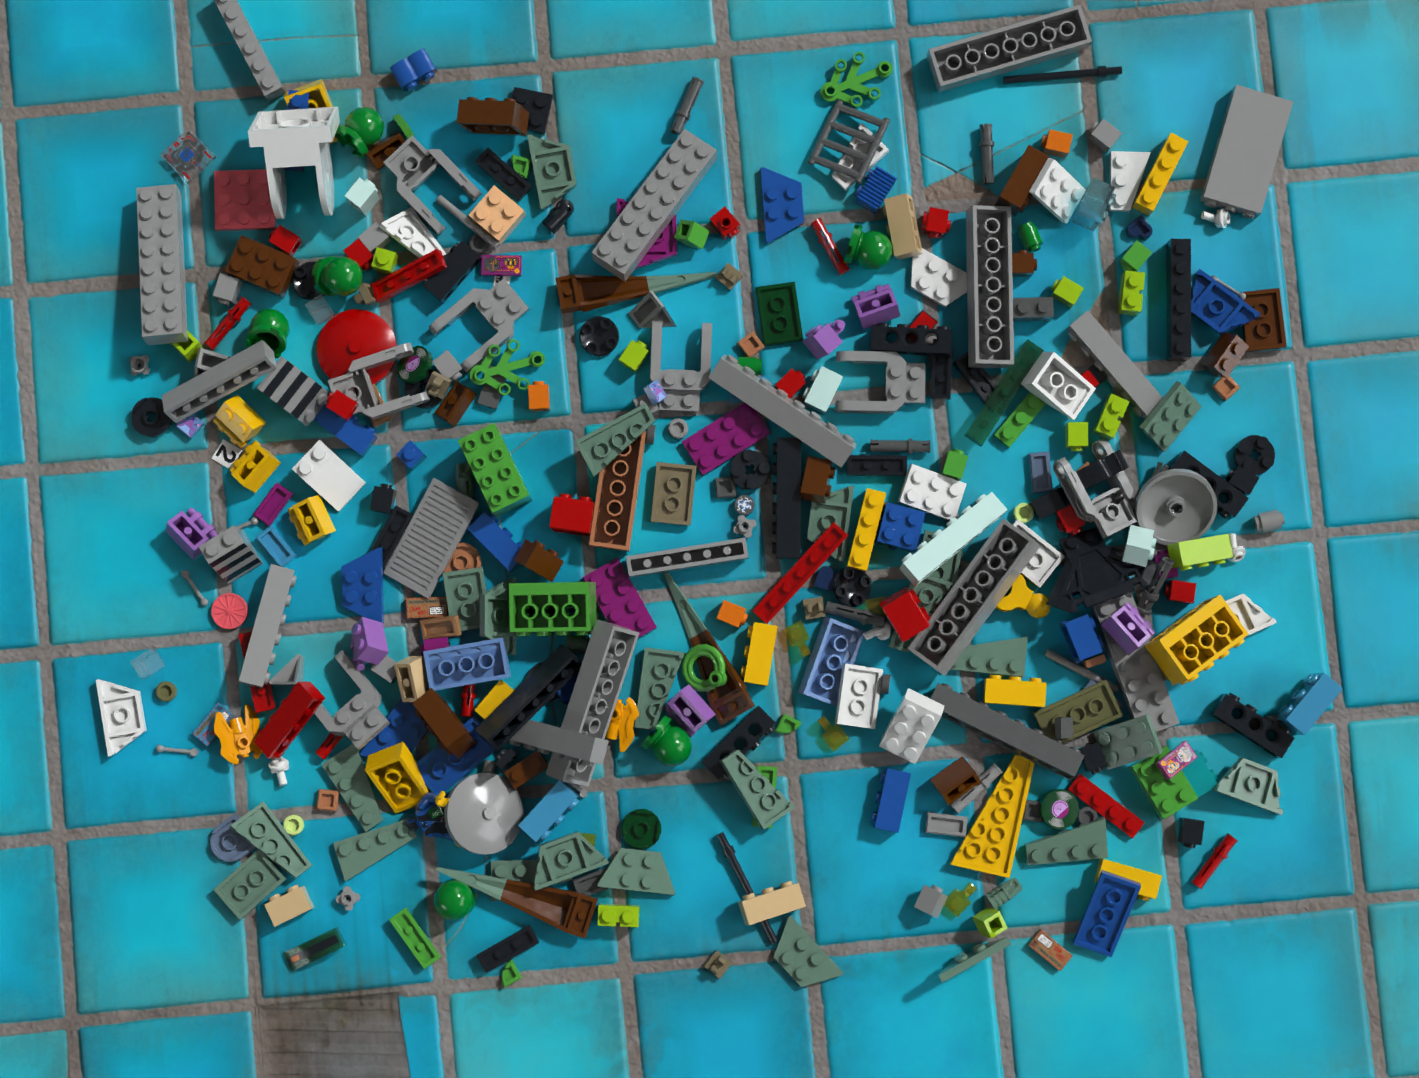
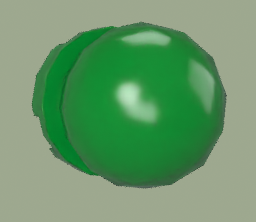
M356 108L349 113L345 120V126H338L335 137L343 147L347 144L354 150L352 154L362 159L369 152L366 146H372L380 140L384 130V122L381 115L373 108Z
M855 224L844 263L851 265L852 260H856L861 267L867 270H878L889 263L893 252L892 244L888 237L879 231L864 233L862 231L863 226Z
M325 257L319 259L312 270V276H314L316 283L314 287L324 296H348L356 293L362 285V269L355 260L348 257Z
M268 308L258 311L250 322V330L246 338L247 348L263 340L274 351L275 359L279 358L286 349L287 337L290 332L289 322L284 314L278 310Z
M665 715L655 727L657 732L655 734L650 733L641 746L645 750L649 747L653 748L654 756L659 762L667 766H677L689 758L692 742L687 732L680 727L671 726L669 723L672 719Z
M454 878L443 882L434 893L433 903L435 910L441 917L447 920L456 921L464 918L473 910L476 904L474 889Z

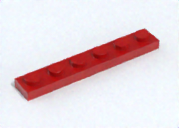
M833 522L752 611L768 624L849 535Z

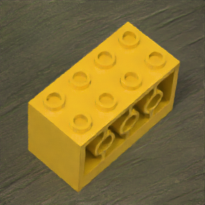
M1219 594L1204 600L1144 646L1172 685L1178 683L1183 685L1198 678V673L1202 670L1210 669L1214 665L1213 662L1218 658L1220 660L1230 653L1228 650L1245 642L1243 638L1248 635V632Z

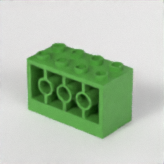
M495 423L458 440L482 493L496 517L532 501Z
M596 582L509 583L510 632H516V636H531L532 632H536V636H548L553 631H556V635H571V631H576V635H590L596 622ZM572 607H574V608L576 609V612L574 613V615H573V613H571V608H572ZM533 608L535 609L534 615L531 613V609ZM552 608H554V609L556 610V612L554 613V615H553V613H551V609H552Z

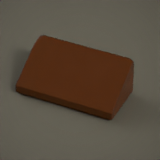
M395 131L368 148L369 152L366 155L375 169L379 170L385 166L383 162L405 140L399 131Z
M456 381L434 414L455 427L476 397V393Z

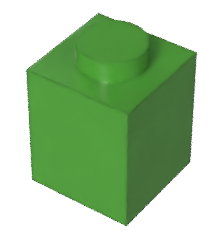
M680 220L674 238L690 248L703 249L710 231L694 221Z
M1137 240L1119 261L1122 264L1121 268L1124 271L1137 272L1152 252Z
M953 449V451L949 450L947 452L941 475L958 481L962 479L968 456L964 455V451Z

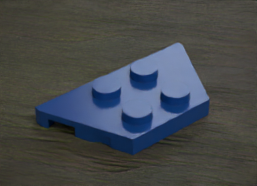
M761 167L766 244H770L776 238L804 224L801 182Z
M1199 268L1191 298L1192 315L1219 335L1260 317L1258 311Z
M379 547L341 566L342 606L365 618L384 624L382 547Z
M401 698L387 717L390 724L367 743L360 753L361 756L368 757L370 754L400 742H404L409 751L413 752L428 732L423 720H420L414 712L416 707L413 705V702H402Z

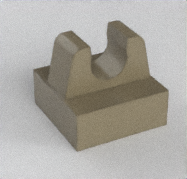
M728 262L715 279L731 291L741 280L743 274Z
M363 283L358 289L359 293L353 296L356 304L362 305L366 303L367 305H375L378 303L371 284Z
M434 371L425 390L428 391V394L443 399L452 380Z
M823 597L802 600L805 620L826 617Z
M716 950L704 967L720 979L732 962Z

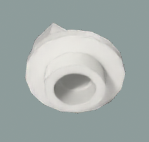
M1224 208L1217 210L1216 215L1203 211L1201 219L1214 222L1217 228H1226L1227 224L1230 223V214Z
M1230 533L1229 539L1233 557L1227 559L1239 562L1244 558L1246 550L1243 546H1237L1236 533Z
M886 621L884 628L873 625V629L863 633L866 641L875 636L880 640H887L891 635V627Z
M283 757L272 759L269 763V768L272 773L277 774L279 786L287 785L284 771L289 769V761Z

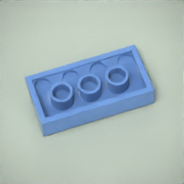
M824 617L798 693L837 707L843 663L854 664L865 631L832 618Z
M504 638L423 651L429 689L432 688L435 691L511 677Z

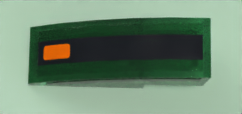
M336 927L284 952V956L291 971H294L344 947L346 943L339 928Z

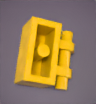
M239 395L225 401L215 414L216 418L213 420L218 426L217 429L221 433L224 432L230 438V441L234 445L237 444L241 449L247 445L246 441L257 436L266 423Z
M255 440L245 448L243 455L233 462L234 465L229 471L239 483L256 493L281 462Z
M320 495L309 497L287 509L290 515L289 519L291 523H294L298 532V539L302 540L304 546L336 531Z

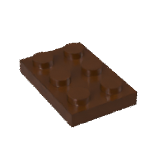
M1280 289L1243 292L1246 294V299L1243 301L1260 313L1259 318L1242 325L1244 342L1249 346L1246 352L1286 348Z

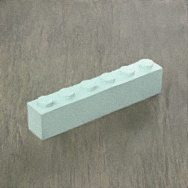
M993 492L987 496L985 494L981 495L975 501L977 503L975 506L971 507L969 505L961 512L962 516L956 519L954 517L946 524L947 528L945 530L939 529L931 536L932 540L930 542L924 541L916 548L918 551L915 554L909 553L901 560L903 564L899 569L915 587L1006 513L1008 509Z

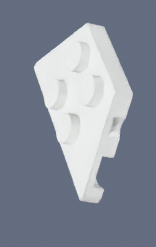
M923 248V254L912 257L911 289L943 307H947L967 293L966 272Z
M1240 594L1225 601L1246 629L1248 635L1277 623L1274 618L1266 614L1261 607L1254 604L1245 594Z
M98 679L96 680L107 754L110 757L145 733L147 729L141 692Z

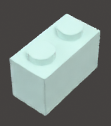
M360 177L345 195L349 204L365 217L380 199L377 193L378 189L375 188L376 186L370 180L366 179L364 181Z
M821 366L820 370H815L811 378L814 383L811 389L806 388L802 397L805 399L804 405L825 415L843 376Z
M1130 525L1122 561L1146 567L1148 560H1152L1156 544V538H1153L1154 530Z

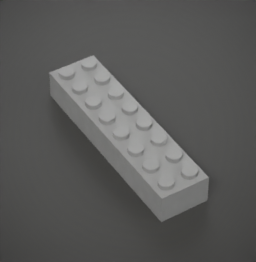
M1077 5L928 50L927 59L939 93L1088 49L1092 40L1081 5Z
M684 129L591 252L593 261L626 282L717 160V150Z
M176 184L136 188L142 338L147 345L187 342L182 194Z
M972 205L966 210L968 367L1008 368L1014 365L1011 207Z
M1002 519L932 614L931 619L928 621L930 626L921 631L907 649L945 676L1040 548V545L1014 525Z
M1132 593L1090 607L1130 718L1133 719L1149 714L1156 732L1180 724L1159 666L1144 646L1150 642L1149 639L1128 656L1102 626L1107 619L1127 602L1133 608H1137Z
M596 619L561 728L605 739L639 632ZM551 755L546 775L562 782L589 787L596 763L592 767L581 764V759H579L578 763L567 760V755L564 756V759Z

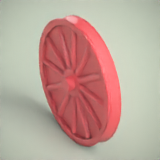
M225 593L217 597L213 602L211 615L218 626L225 629H235L245 622L248 615V606L241 596L234 593Z

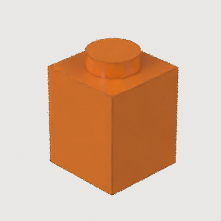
M1049 129L1047 135L1043 134L1041 146L1044 147L1043 153L1066 158L1069 154L1073 134Z
M535 381L533 385H528L530 412L550 411L549 385L545 384L544 381Z
M724 600L716 619L739 628L740 624L744 626L748 614L745 613V608Z

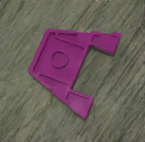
M617 198V218L629 203L621 198ZM676 215L635 270L677 256V240L674 238L677 231Z

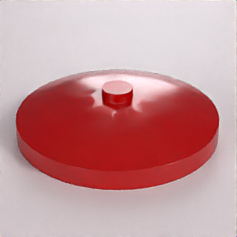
M352 309L335 315L324 325L317 341V357L322 370L330 379L347 374L353 360L395 347L397 342L392 329L380 316L367 310ZM395 361L366 371L370 376L372 385L378 384L390 373Z

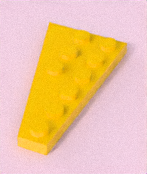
M1019 755L1013 756L954 855L950 865L1010 878L1034 762Z

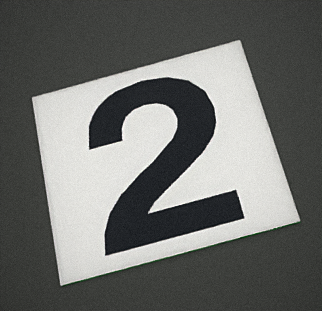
M223 439L211 459L231 469L234 465L233 462L238 459L243 450Z

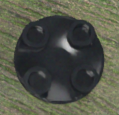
M316 262L304 263L295 268L293 287L296 293L306 300H318L324 297L314 287L316 283L314 276H312V270Z
M602 316L590 318L581 327L579 334L580 343L585 351L591 355H607L618 344V328L609 318Z
M851 567L843 568L834 578V595L843 605L850 607L862 605L870 594L872 580L864 571Z

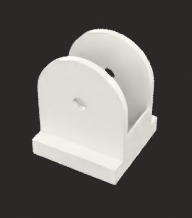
M338 107L262 111L257 113L248 130L250 147L264 148L270 199L276 219H284L286 216L287 187L284 167L315 165L322 211L325 216L333 215L334 178L329 142L333 141L340 124Z

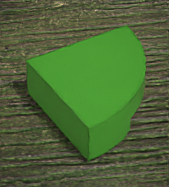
M400 114L393 116V119L407 139L412 135L414 137V133Z
M512 155V165L515 172L527 180L532 160Z
M783 714L775 732L782 734L793 732L802 722Z
M513 959L506 964L502 972L504 988L522 978Z

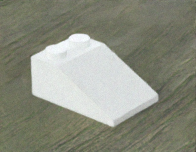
M1042 352L1021 382V385L1034 396L1071 420H1075L1096 389L1055 352Z
M321 440L292 468L338 512L366 484L359 475Z

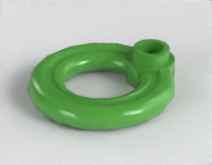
M698 644L690 648L684 655L682 675L685 682L694 690L709 692L725 685L727 682L725 661L722 654L715 647L708 644ZM700 656L710 658L714 665V671L707 680L698 679L693 671V664ZM716 675L718 676L717 682L714 679Z

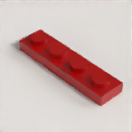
M435 249L372 283L371 286L376 301L382 303L447 268L441 250Z
M252 631L238 634L244 659ZM269 682L267 685L263 684L262 688L250 686L256 713L276 709Z
M1080 773L1067 788L1068 791L1132 839L1145 823Z

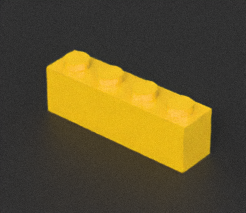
M1173 133L1169 134L1132 208L1150 216L1189 141Z
M866 488L846 567L864 572L867 571L886 496L885 492Z

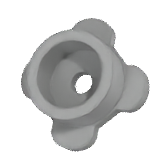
M132 356L129 359L130 373L136 376L141 373L147 375L150 373L148 356Z
M740 515L737 518L738 523L733 528V531L736 534L744 535L745 538H750L752 536V529L756 526V521L754 519L749 520L744 515Z
M350 886L344 887L341 895L336 897V902L345 906L347 911L352 910L353 905L360 900V895L351 890Z

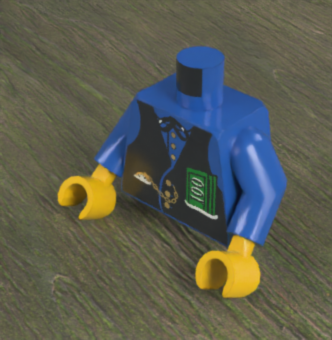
M444 790L438 793H425L416 805V817L407 820L411 831L422 828L426 837H437L454 841L445 824L444 810L450 799Z

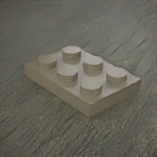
M657 462L651 522L691 526L697 466Z

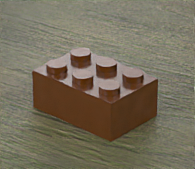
M467 97V100L459 99L456 123L471 134L526 136L529 112L511 98L497 101L495 98L479 100L475 97Z
M1028 145L995 205L1011 207V214L1014 216L1017 215L1018 211L1022 213L1031 199L1028 197V194L1032 196L1029 191L1050 156Z
M241 235L225 272L229 276L239 278L243 282L284 299L293 279L295 268L299 266L300 262L290 255Z
M429 689L413 702V705L416 707L414 711L416 715L425 722L428 731L438 739L437 743L450 756L454 754L459 759L477 744L476 740L447 702L434 689Z

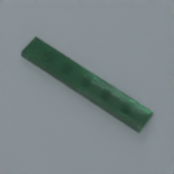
M1028 339L1025 341L1014 358V365L1008 367L964 435L980 447L984 444L1021 387V382L1044 351Z

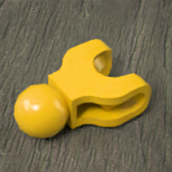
M1021 574L1012 584L1011 593L1003 597L995 607L1002 612H1010L1014 609L1025 611L1026 609L1030 616L1037 619L1047 616L1051 609V606L1046 604L1049 598L1041 593L1033 594L1034 591L1028 589L1026 581Z

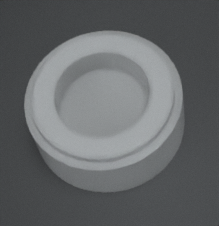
M679 418L672 420L668 426L669 434L675 439L684 438L688 433L687 423Z

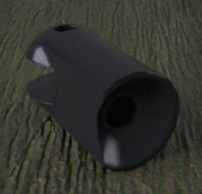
M567 199L559 200L542 223L556 234L574 212L573 203Z

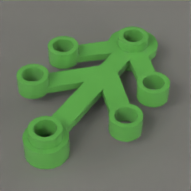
M856 52L853 55V64L846 81L838 84L841 73L847 67L846 61L839 59L835 63V71L831 81L821 87V96L828 102L838 99L851 104L853 108H859L863 102L861 96H850L842 92L850 89L876 101L880 98V90L877 87L868 88L861 85V83L878 76L883 79L888 78L893 70L892 65L888 61H882L878 64L877 68L856 76L860 65L865 60V55L862 52ZM859 55L862 57V60L857 61L855 57ZM839 63L844 64V68L839 69L837 65ZM887 66L888 71H882L881 67ZM831 88L834 90V93L828 94L827 90ZM876 91L878 93V96L873 97L871 95V92ZM859 99L860 103L856 105L853 103V100Z
M510 339L496 366L489 368L493 358L498 356L501 350L498 345L492 344L488 347V353L481 365L474 366L470 370L469 376L471 381L477 385L487 383L497 389L500 394L508 395L511 390L510 386L507 383H500L490 376L499 374L517 384L519 389L526 390L528 385H530L529 380L523 377L520 378L510 371L529 365L540 367L545 362V356L539 351H532L527 358L508 363L513 352L517 351L520 347L517 340ZM511 342H516L514 349L510 348ZM492 347L497 348L496 354L491 353ZM535 356H540V362H534ZM479 371L483 372V377L481 379L477 378V373ZM522 380L526 381L525 387L520 386ZM506 385L507 391L501 392V387Z

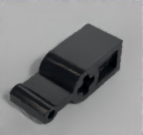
M1118 450L1076 471L1086 490L1129 468L1121 451Z
M1060 487L1030 502L1029 505L1033 508L1034 515L1037 521L1071 505L1063 488Z

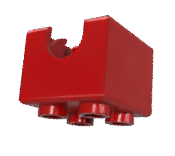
M559 493V497L555 496L553 498L549 527L554 532L590 536L595 507L594 502H592L590 497L579 496L578 500L572 499L569 494Z
M907 587L902 588L879 603L902 642L930 626L928 621L931 619L923 606L919 608L918 603L921 601L913 589L909 591Z

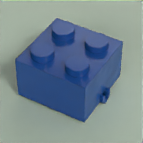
M889 502L884 503L874 543L889 546L888 548L892 550L900 549L915 552L925 512Z
M1088 614L1070 621L1060 622L1059 626L1073 661L1076 664L1083 662V659L1103 652L1101 649L1104 647L1100 636H1096L1094 631L1096 628L1095 622L1092 617L1089 618Z

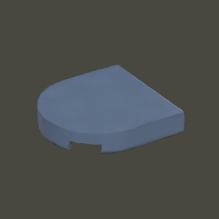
M237 813L219 824L213 830L210 838L212 853L218 859L226 862L238 861L256 849V847L230 828V825L240 819Z

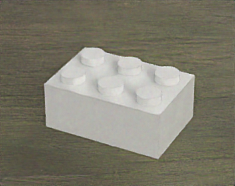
M908 688L882 736L879 747L916 764L942 716L944 705Z

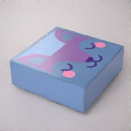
M657 379L643 388L652 405L659 403L667 397Z
M192 414L179 421L175 426L192 439L205 423Z

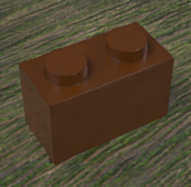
M1224 333L1201 365L1213 376L1227 379L1249 346L1236 334Z
M808 456L800 491L801 500L826 503V498L831 495L832 486L829 485L830 479H834L835 467L832 466V461Z
M525 540L514 561L553 582L564 562L558 558L559 553L550 548L546 551L544 549L545 545L537 540H534L533 543Z
M535 751L504 773L514 789H517L546 770L548 762L541 752Z
M963 756L930 779L936 791L948 805L981 782L975 770Z

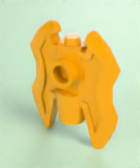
M630 697L627 698L626 705L622 703L621 699L617 700L605 736L606 738L617 740L619 734L620 752H625L632 743L635 736L633 731L634 721L639 716L637 706Z
M245 705L244 723L241 717L229 720L230 727L222 713L217 712L214 722V733L220 739V754L233 764L239 763L237 755L245 758L249 756L251 751L254 753L253 757L258 759L262 751L254 743V740L258 736L260 720L249 705Z

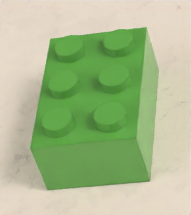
M1161 746L1162 753L1138 760L1128 767L1158 817L1165 819L1199 798L1182 770L1171 779H1165L1155 763L1168 754L1170 750L1167 746Z

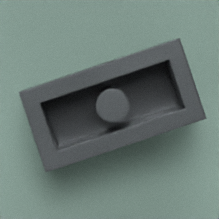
M1053 297L1013 298V322L1051 321L1054 317Z

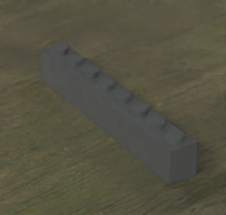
M938 683L930 699L944 705L941 717L1070 781L1075 777L1085 756L1077 748L1064 746L1059 739H1050L1044 736L1042 731L1035 728L1032 730L1026 727L1024 722L1017 719L1012 720L1007 717L1006 713L999 710L994 711L986 703L972 700L966 693L960 692L959 694L953 691V688L947 684L942 683L941 685Z

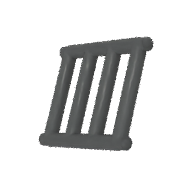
M837 100L810 155L808 164L821 165L854 178V181L860 184L887 130L890 119L877 118L843 105L841 100ZM839 112L878 126L879 128L875 136L835 122ZM831 129L871 144L867 153L865 154L828 140ZM823 146L863 161L859 170L856 171L819 157Z

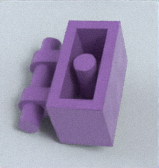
M889 284L875 286V289L867 292L861 291L858 292V295L851 297L863 330L875 326L877 323H883L900 317L898 304Z
M836 320L823 326L819 324L816 327H812L805 333L806 338L802 342L816 359L829 355L843 342L838 334L844 329L845 323L842 320Z
M191 507L186 512L190 518L183 511L179 512L167 522L166 532L194 560L202 553L199 546L209 541L208 536L212 539L218 533L212 524L209 525L203 519V515L199 511L196 512Z
M1129 602L1102 624L1104 629L1128 656L1155 633L1150 627L1151 624L1145 621L1138 614V609L1136 607L1133 608Z
M361 617L351 629L353 637H351L350 644L351 651L354 653L353 663L358 671L364 670L366 662L379 665L389 652L383 623Z
M690 685L680 690L663 708L668 713L667 716L673 719L681 729L685 730L690 738L716 715Z

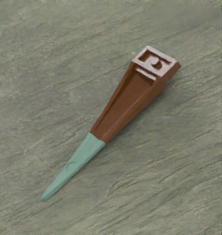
M716 272L665 276H629L626 282L617 276L580 274L555 279L562 314L581 310L582 313L643 297L650 291L657 293L710 279L717 275Z
M665 572V578L681 615L691 646L708 644L715 647L722 654L725 661L727 682L723 686L706 692L710 707L716 714L715 717L719 724L722 725L755 707L740 676L671 575ZM700 656L696 661L702 680H707L714 671V665L710 658ZM717 675L714 678L716 682L718 681Z
M441 867L435 868L451 878L460 880L566 933L586 938L598 901L595 897L576 891L548 886L535 891L534 884Z

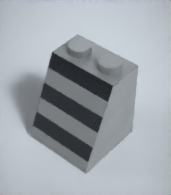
M281 356L276 362L277 368L266 375L257 389L304 425L308 426L326 404V399L330 393Z
M234 525L199 546L208 564L228 584L263 564L243 529Z

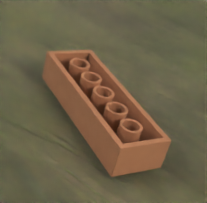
M646 431L599 473L589 541L590 547L630 552Z

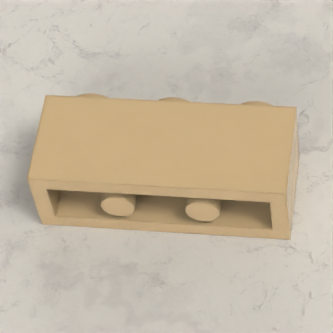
M905 193L884 199L883 212L888 219L886 229L888 235L891 236L892 255L902 260L923 254L912 196Z
M791 880L781 883V888L775 890L773 887L761 890L762 894L757 896L754 893L742 896L743 900L738 901L745 925H752L806 907L799 883H792Z

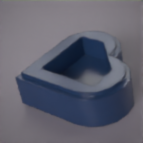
M1142 215L1137 217L1126 228V235L1132 239L1139 237L1142 240H1146L1153 232L1152 227Z
M823 566L819 569L814 587L833 591L835 577L833 576V570L829 566Z

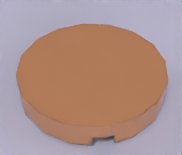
M459 543L444 572L481 567V556L478 550L470 544Z

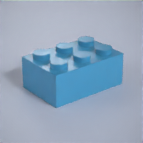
M1326 673L1310 674L1303 683L1305 685L1303 688L1293 693L1291 696L1292 701L1289 705H1284L1279 710L1278 714L1280 716L1276 720L1294 735H1305L1343 690Z
M559 780L518 826L535 842L539 840L543 842L551 834L550 828L552 825L558 826L566 817L563 813L567 809L571 811L579 803L577 798L580 795L568 784Z

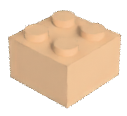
M494 185L468 216L501 245L525 218L526 213L525 210Z

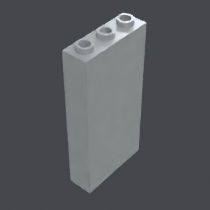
M1239 85L1232 89L1200 201L1205 202L1204 204L1209 207H1222L1229 213H1242L1243 217L1249 219L1257 218L1261 214L1293 101Z

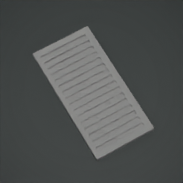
M433 478L383 573L426 597V599H430L479 507V501H475Z

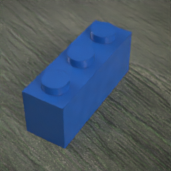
M326 403L317 413L314 421L364 457L378 439L374 435L376 431L367 424L364 427L358 423L360 419L355 415H352L349 421L341 419L340 416L327 409L326 405L328 403Z
M484 512L467 529L509 572H512L519 565L514 559L522 544L520 542L516 544L511 539L513 534L506 527L501 529L497 525L499 520L492 513L487 515Z
M886 768L885 772H881L879 783H882L881 791H877L875 803H878L877 811H873L871 823H874V828L899 832L911 773Z

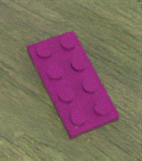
M743 403L683 440L682 444L704 476L738 453L770 435V431L758 412L748 404Z
M619 558L583 577L585 582H596V601L608 623L639 632L638 638L657 628Z

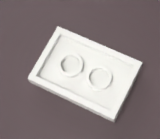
M1048 158L1029 193L1059 221L1067 224L1086 189L1056 160Z
M910 464L898 502L950 521L954 517L956 518L967 484Z
M1017 519L1013 525L1040 545V548L1021 572L1024 577L1040 588L1065 556Z
M843 663L835 724L875 729L883 669Z

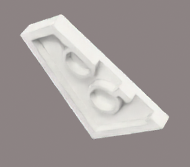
M861 123V125L858 128V131H861L871 136H875L863 123ZM853 138L849 148L866 154L871 144ZM880 142L867 172L889 153V149L882 142ZM843 155L838 164L858 171L863 161ZM834 171L832 174V178L845 191L855 183L854 178Z
M1110 152L1109 211L1129 212L1131 210L1151 152Z
M412 207L379 225L383 231L418 258L435 249L441 250L443 258L446 255Z

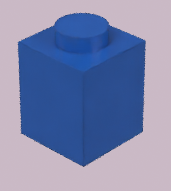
M411 440L396 454L412 471L427 458Z

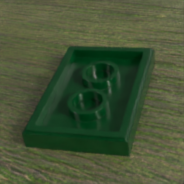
M795 282L756 287L764 346L803 341Z

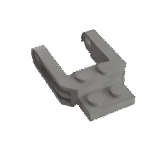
M413 135L383 162L397 177L398 194L438 235L446 227L434 217L433 213L412 191L418 189L439 166L472 200L475 201L482 195L478 188L440 149L426 150Z
M504 278L490 290L473 288L429 326L431 332L436 336L447 325H452L476 305L483 317L495 331H498L497 334L462 362L460 366L467 374L470 373L474 366L482 363L490 345L495 344L501 348L514 337V322L530 310ZM496 347L491 348V353L494 354L497 351Z
M652 321L650 380L653 382L657 379L667 395L666 398L659 402V411L699 412L700 392L710 384L708 377L711 372L712 323H702L700 372L674 369L662 371L663 321Z
M411 343L401 344L353 360L347 374L328 380L331 392L335 393L336 390H339L359 404L353 415L361 413L373 420L430 401L428 391L425 390V392L413 396L406 395L378 405L370 376L366 372L368 369L412 355L414 350Z
M836 352V363L840 361L853 362V364H886L887 367L885 369L886 401H835V412L894 414L904 404H925L926 363H906L897 352Z
M1102 438L1091 445L1096 461L1114 453L1106 439ZM1065 457L1053 463L1054 473L1077 517L1090 523L1095 521L1103 539L1138 521L1129 505L1134 489L1124 470L1106 479L1111 490L1090 500L1076 471H1073Z
M341 650L334 657L361 689V693L354 696L339 709L334 717L322 703L314 714L329 732L335 736H347L355 747L360 750L387 727L390 722L378 709L381 704V694L362 671L357 670L353 660Z

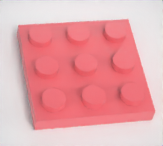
M266 169L214 171L216 231L272 230L276 227V217L272 209Z

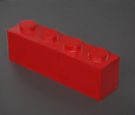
M298 682L295 684L290 694L280 703L281 706L270 716L266 726L258 732L254 743L267 758H280L324 701L325 697L311 682Z

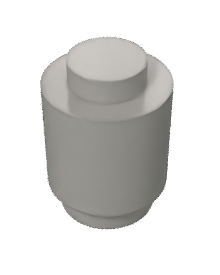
M1277 509L1258 513L1257 516L1253 517L1256 532L1261 531L1265 533L1282 529V524H1285L1282 512L1279 513Z

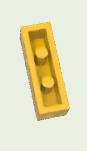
M754 622L753 626H749L747 638H751L750 646H745L744 652L747 663L746 666L742 665L740 677L744 678L743 682L768 686L778 626Z
M989 675V678L984 679L982 702L1045 707L1047 683L1041 682V678H1029V681H1021V677L1009 676V680H1002L1000 675Z
M1100 858L1094 882L1098 881L1101 871L1104 870L1141 883L1137 898L1149 901L1150 898L1156 899L1162 875Z

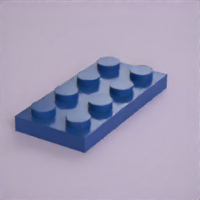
M473 716L463 724L477 742L459 759L454 754L450 756L446 750H443L438 745L416 763L425 784L432 793H438L442 790L446 792L496 751L475 731L481 724L476 716Z
M1102 870L1073 939V944L1112 957L1141 888V883Z

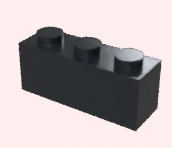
M463 241L459 244L456 243L450 249L451 254L446 259L444 258L447 268L424 280V288L442 304L446 302L482 260L481 256Z

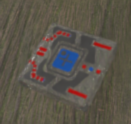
M189 128L160 154L187 184L191 183L217 158Z

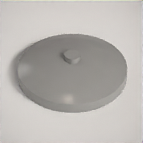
M1170 469L1156 474L1144 484L1136 499L1135 512L1140 527L1154 530L1153 538H1156V542L1168 545L1198 539L1204 535L1215 519L1217 499L1210 483L1200 474L1187 469Z
M493 773L472 774L460 780L448 795L450 800L444 810L445 824L451 838L462 849L474 854H493L508 847L517 837L521 829L518 825L523 821V805L519 793L505 778Z

